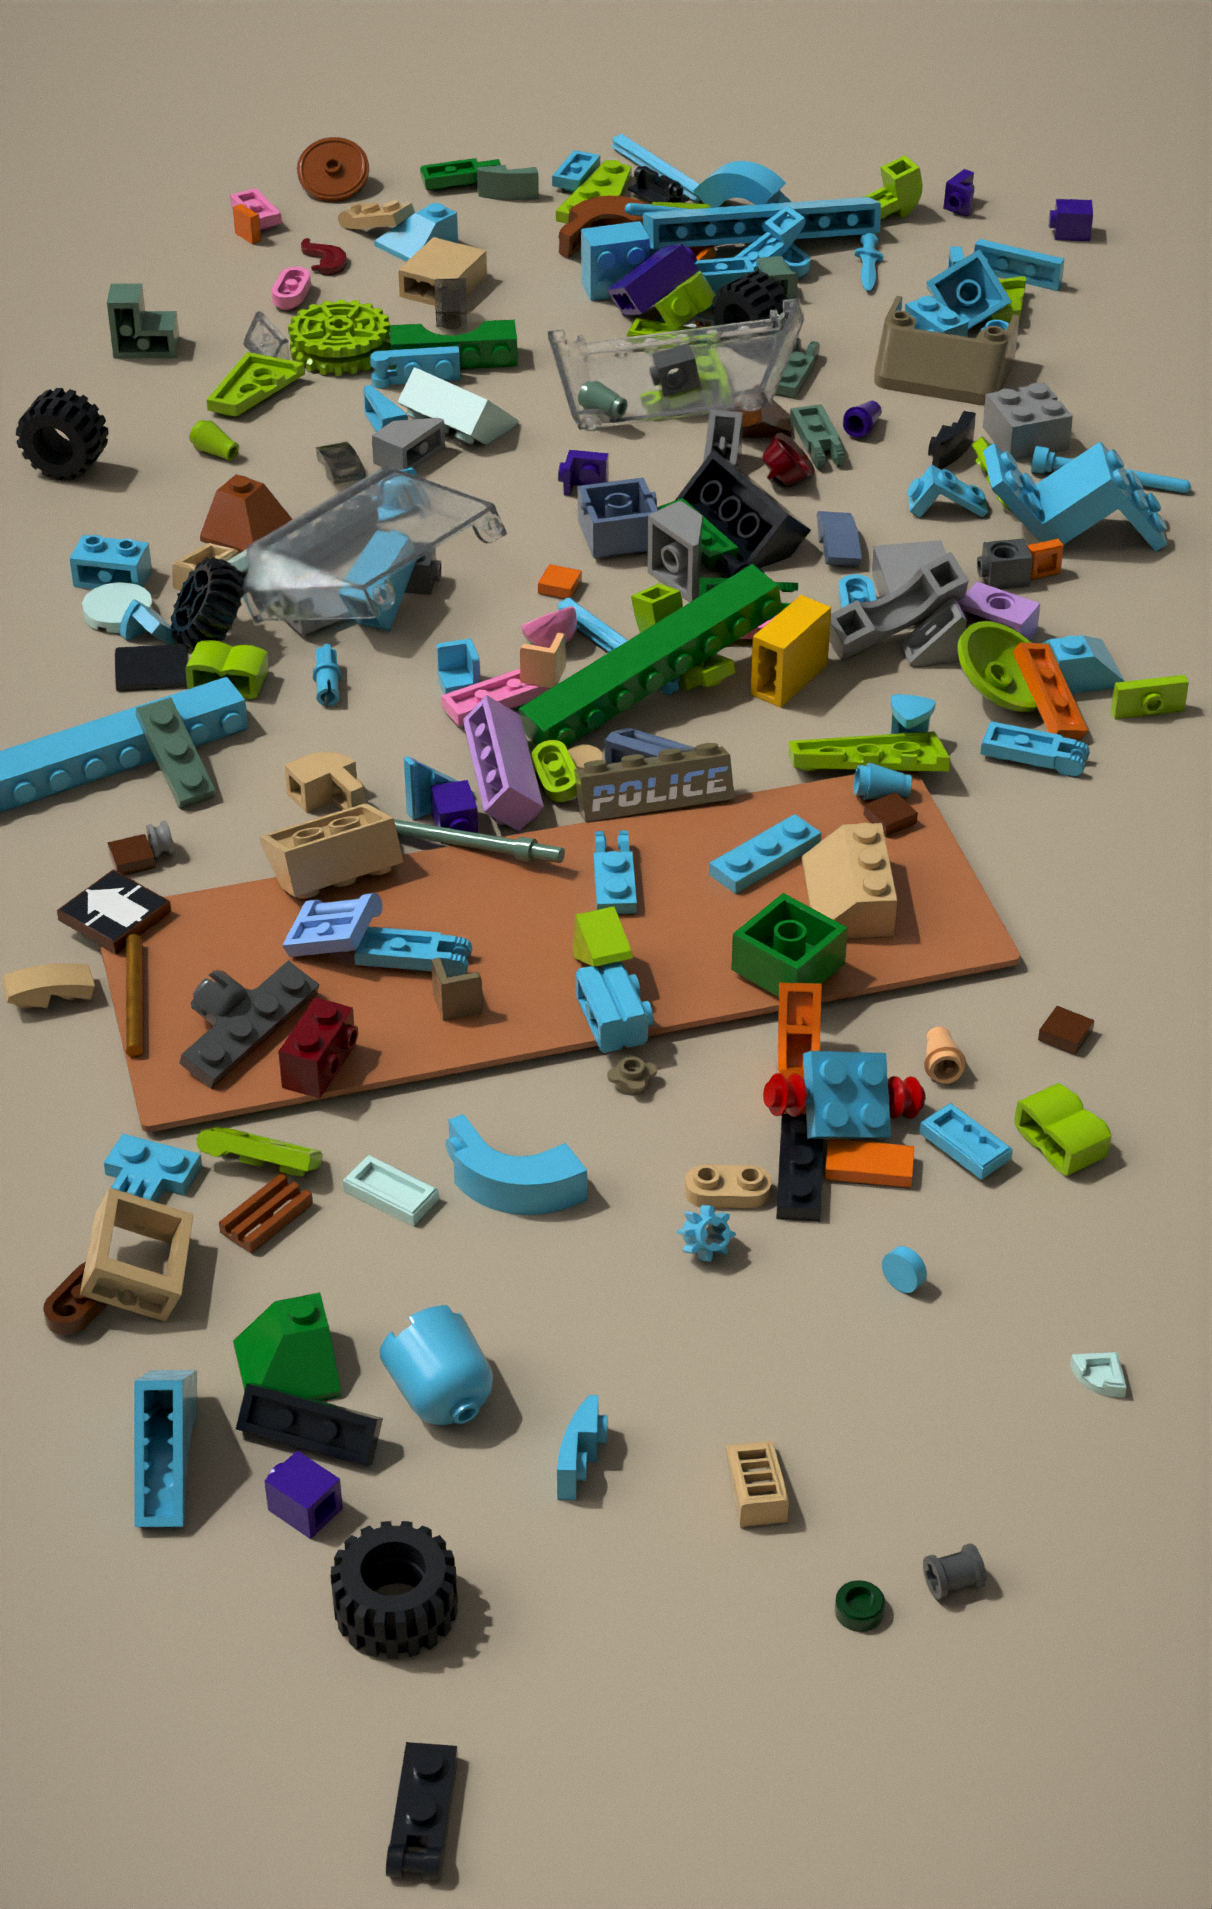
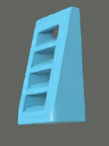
M364 386V414L375 432L392 421L408 420L407 414L373 386Z

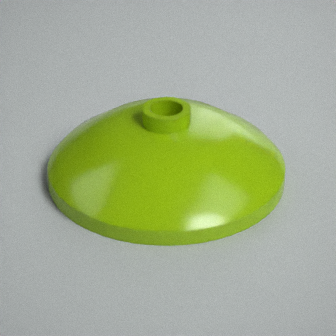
M982 621L970 625L962 633L958 641L959 661L969 682L986 699L1002 708L1018 712L1038 710L1013 654V650L1019 643L1032 642L1014 629L996 622Z

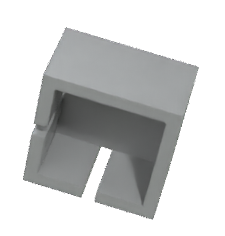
M1033 383L1029 386L1020 387L1018 392L1006 388L1001 389L999 392L986 394L983 429L1003 453L1008 451L1017 460L1033 457L1036 446L1050 448V452L1069 450L1073 415L1061 401H1057V396L1046 383Z

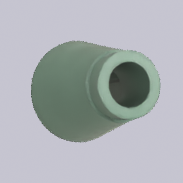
M599 381L585 382L578 393V403L587 412L620 418L627 410V400Z

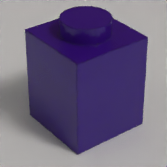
M1056 199L1055 210H1050L1049 228H1054V239L1090 241L1093 222L1092 200Z
M468 780L430 786L431 812L435 826L478 833V809Z
M298 1450L284 1463L274 1466L264 1480L268 1511L309 1539L313 1538L343 1509L340 1478Z

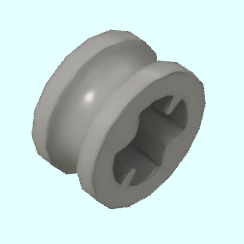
M161 821L158 827H153L152 824L146 825L147 839L155 859L159 858L162 852H166L168 855L174 854L173 839L167 822Z

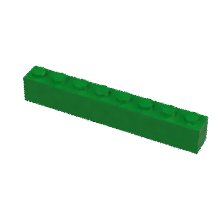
M751 564L521 706L519 711L525 734L536 745L547 740H558L568 747L576 740L597 729L608 720L629 709L635 703L656 692L667 683L688 672L691 668L778 615L782 611L779 585Z

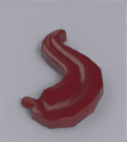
M309 238L302 240L301 251L304 254L323 258L319 260L320 265L311 266L312 271H320L321 274L331 275L341 272L347 265L346 252L340 247L311 243Z

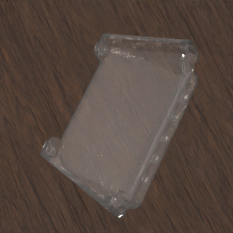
M799 298L783 300V313L779 315L776 309L770 310V319L586 343L583 335L576 336V342L566 340L565 332L561 329L548 331V339L570 412L579 430L596 431L601 427L705 415L710 413V409L756 411L761 407H769L804 323L805 316ZM689 343L696 360L701 386L664 397L660 386H654L650 376L649 367L654 366L652 354ZM679 368L670 370L668 374L675 373ZM587 381L601 382L627 400L628 405L625 414L618 418L609 416L607 412L599 409L584 410L583 406L578 403L580 388Z
M384 466L248 545L246 559L250 561L247 578H243L244 586L242 589L244 590V595L242 597L255 624L264 621L372 619L392 607L395 600V591L389 577L468 527L473 528L477 538L487 544L499 540L507 532L494 503L401 470Z

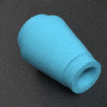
M870 762L866 766L858 765L854 777V795L862 796L863 800H872L896 792L900 797L908 798L911 792L912 777L911 775H905L904 773Z

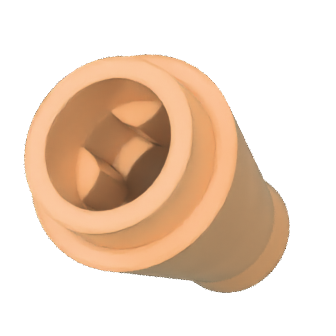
M944 1027L932 1028L926 1035L925 1071L929 1077L938 1083H952L960 1078L965 1069V1056L952 1039L948 1029Z

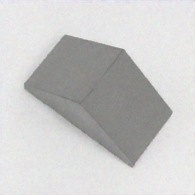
M710 409L704 461L712 450H715L737 467L739 466L742 455L743 412Z
M953 596L900 642L909 664L913 667L960 662L958 641L966 630L967 620Z

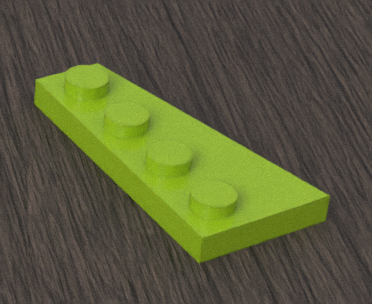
M605 160L556 210V221L567 224L569 210L587 199L600 196H622V194H625L631 179L632 166L621 164L617 160Z
M935 731L788 741V755L793 767L803 771L857 769L858 765L866 766L870 762L891 770L950 772V757Z

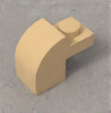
M317 752L284 764L287 795L306 813L331 802L341 811L365 804L364 799L367 798V792L362 781L357 778L356 761L346 755L335 752Z

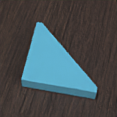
M409 756L405 757L404 776L407 814L412 820L432 813L430 786L457 782V780Z

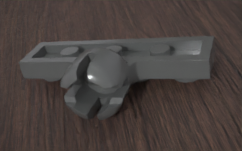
M289 960L253 990L244 988L224 971H213L208 976L215 980V982L207 978L203 979L193 993L194 999L190 1003L191 1008L210 1022L213 1027L182 1053L179 1064L209 1088H213L317 994L320 984Z

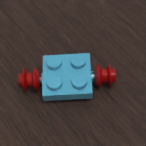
M809 1051L803 1053L804 1080L799 1074L795 1073L791 1074L787 1080L783 1074L775 1073L769 1082L765 1084L763 1090L764 1103L774 1116H781L787 1110L790 1116L797 1117L802 1113L806 1105L807 1139L891 1138L890 1118H898L903 1113L906 1118L913 1119L919 1114L925 1104V1091L917 1078L909 1076L902 1081L898 1076L887 1077L886 1053Z

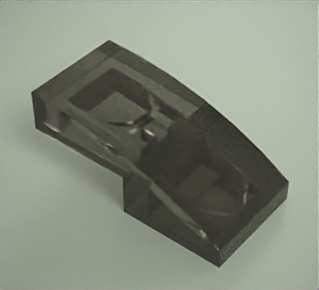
M348 442L315 447L317 460L325 465L327 479L333 484L366 479V472L362 462Z

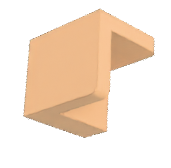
M557 633L550 648L523 644L520 649L521 683L552 688L559 683L566 668L565 634Z

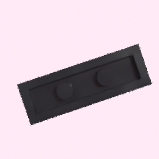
M783 1114L781 1118L776 1219L820 1222L823 1139H807L806 1115L792 1117L789 1114Z
M247 1383L235 1430L368 1466L373 1463L383 1418L257 1383Z

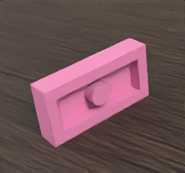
M257 188L230 195L232 207L243 204L259 214L260 230H267L271 226L282 224L280 211Z

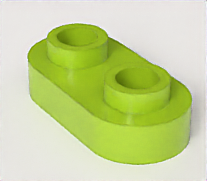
M547 740L537 745L531 753V759L547 796L556 802H565L576 797L577 789L574 769L577 768L565 744L558 740Z

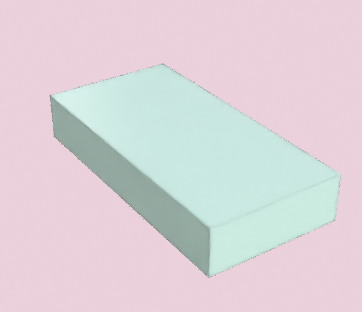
M370 1155L343 1180L344 1192L413 1227L439 1201V1189Z

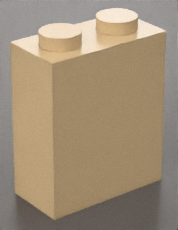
M433 237L398 269L399 297L454 310L487 278L486 250Z

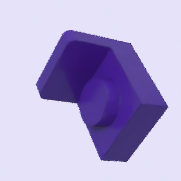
M963 169L946 182L943 209L966 217L972 213L975 190L973 185L974 172Z
M569 450L566 461L560 462L558 470V482L563 483L564 495H571L574 485L582 486L609 482V453Z

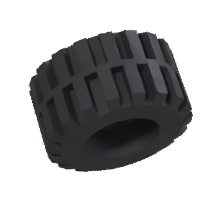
M753 271L724 285L716 292L717 295L713 298L714 307H712V314L715 318L713 320L714 325L717 327L718 335L724 340L726 347L732 349L735 355H742L743 359L748 360L750 358L756 359L785 344L786 340L790 339L792 335L791 330L794 329V322L792 321L794 312L791 310V302L786 297L785 290L782 286H778L777 281L773 277L769 278L768 274L764 272Z
M56 388L54 391L49 389L42 395H39L19 419V426L16 428V436L19 439L16 442L18 448L24 450L22 452L24 459H29L32 462L31 466L35 470L39 468L43 471V475L47 477L53 475L55 480L62 481L64 477L68 481L75 480L77 476H83L104 451L103 449L108 443L106 437L109 434L108 427L103 426L106 420L104 415L98 414L99 408L96 404L91 405L88 402V397L84 395L80 397L76 395V391L71 389L67 392L63 388ZM56 429H58V430H60L61 432H63V433L69 438V440H67V439H65L64 437H62V436L56 431Z
M391 1521L380 1522L381 1527L376 1529L369 1525L360 1529V1537L357 1538L351 1535L344 1542L345 1550L337 1551L334 1557L335 1566L331 1567L330 1576L335 1620L338 1621V1629L343 1637L349 1636L350 1645L357 1650L365 1646L367 1655L376 1658L380 1652L387 1653V1659H398L399 1653L406 1652L409 1657L419 1655V1648L425 1646L430 1650L438 1644L437 1635L446 1637L451 1630V1621L456 1620L458 1595L455 1558L452 1551L446 1549V1541L440 1535L432 1538V1530L423 1525L419 1529L413 1528V1523L408 1521H402L400 1526H392ZM396 1583L415 1587L399 1595H384L375 1592L383 1586Z

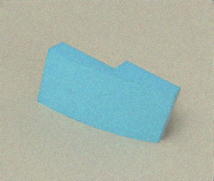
M589 1395L584 1400L566 1429L558 1456L557 1500H576L577 1481L587 1480V1462L597 1463L598 1443H607L608 1415H599V1395Z

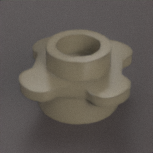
M626 1054L619 1058V1064L615 1069L608 1071L607 1077L611 1083L616 1084L620 1092L627 1095H638L647 1090L649 1078L656 1076L657 1067L653 1063H644L643 1060L634 1055Z

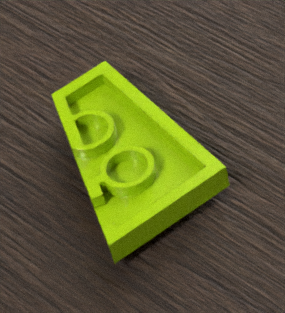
M246 352L206 399L207 411L221 413L224 416H238L305 375V363Z

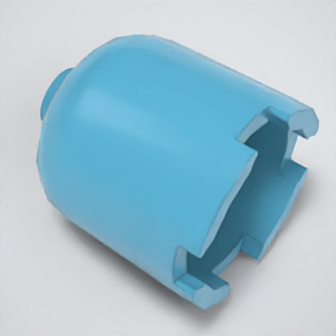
M447 1305L429 1307L408 1317L411 1326L403 1330L397 1337H395L393 1332H390L384 1339L380 1347V1359L411 1409L422 1421L437 1426L454 1423L463 1424L470 1421L478 1414L480 1408L487 1401L492 1392L493 1384L491 1367L463 1315L460 1312L457 1314L453 1313Z

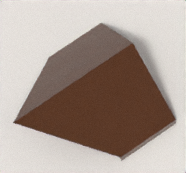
M760 387L756 388L730 410L743 412L742 438L774 437L778 433H783L788 437L792 435L790 414Z

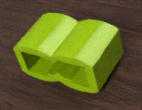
M215 640L200 641L197 643L186 665L187 688L191 689L228 677L244 699L257 698L268 675V652L252 645L232 647Z
M1056 1083L1017 1101L1014 1117L1016 1128L1031 1145L1042 1151L1047 1161L1061 1174L1068 1176L1108 1156L1112 1135L1107 1123L1092 1112L1084 1109L1080 1097L1066 1086Z

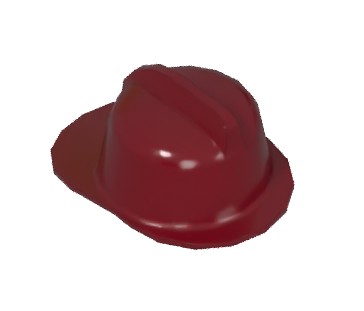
M783 433L775 435L773 441L763 453V461L770 470L767 476L768 480L776 477L786 486H792L814 473L813 464L805 452L790 437Z

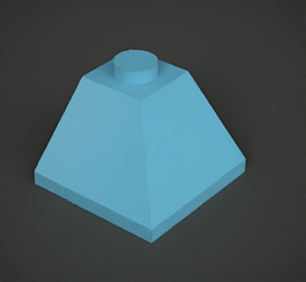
M440 203L429 204L426 208L414 213L374 240V245L407 262L433 237L458 243L457 212Z
M980 249L926 282L931 296L968 321V329L1012 303Z
M1080 635L1048 639L1042 643L1049 644L1071 694L1112 689L1116 682H1124L1102 639Z

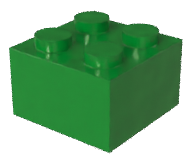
M782 893L733 933L731 970L778 997L779 982L822 984L845 965L848 927Z

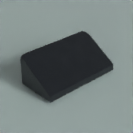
M185 644L116 648V690L187 687L186 665L189 661L187 646Z

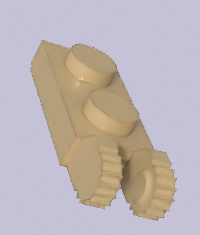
M398 200L387 202L382 206H379L378 202L367 205L361 202L352 205L350 210L339 213L337 219L340 223L339 225L344 229L396 226L413 215L415 210L412 203L399 204Z

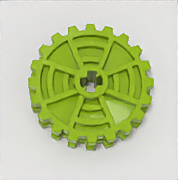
M338 299L337 302L333 303L329 300L323 301L322 305L312 304L309 305L308 310H299L298 316H292L290 319L291 324H288L291 358L297 362L305 363L306 370L310 372L318 370L322 375L330 372L334 373L335 376H342L344 372H349L351 375L357 374V370L363 369L368 371L371 369L370 356L372 353L391 350L389 317L387 314L383 315L381 308L373 309V304L370 303L360 304L358 300L346 302L345 299Z

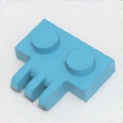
M127 1134L121 1135L104 1161L105 1174L116 1177L111 1188L138 1197L143 1196L144 1199L154 1202L158 1201L164 1190L185 1195L202 1167L201 1154Z

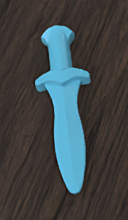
M866 233L861 236L860 242L863 244V248L856 249L854 256L862 259L861 281L864 289L867 291L872 290L876 281L875 262H882L884 257L882 253L875 250L879 239L872 233Z

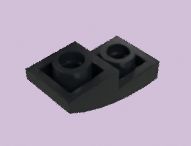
M963 411L958 423L953 422L952 426L942 425L937 437L932 436L928 449V456L933 457L932 465L939 469L946 468L969 449L974 439L976 413Z

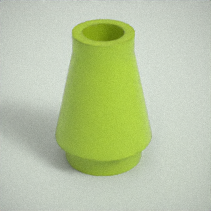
M199 420L190 432L189 440L193 443L196 450L222 457L228 461L233 460L239 452V444L234 442L211 420Z

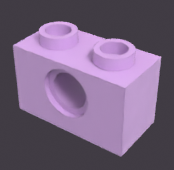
M976 582L966 593L965 598L958 601L967 620L966 629L976 622L989 621L1008 626L1022 634L1029 641L1037 633L1041 603L980 582Z

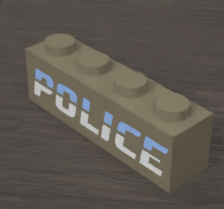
M704 743L697 745L695 751L681 753L680 749H666L658 752L659 756L650 758L634 754L622 757L621 762L607 764L604 760L584 763V768L574 769L579 813L585 822L735 799L730 754L722 746L718 747L717 743Z

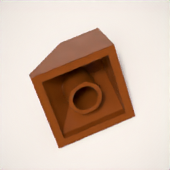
M235 474L216 490L200 534V541L238 550L239 554L274 534L281 532L285 536L295 527V523L264 483Z

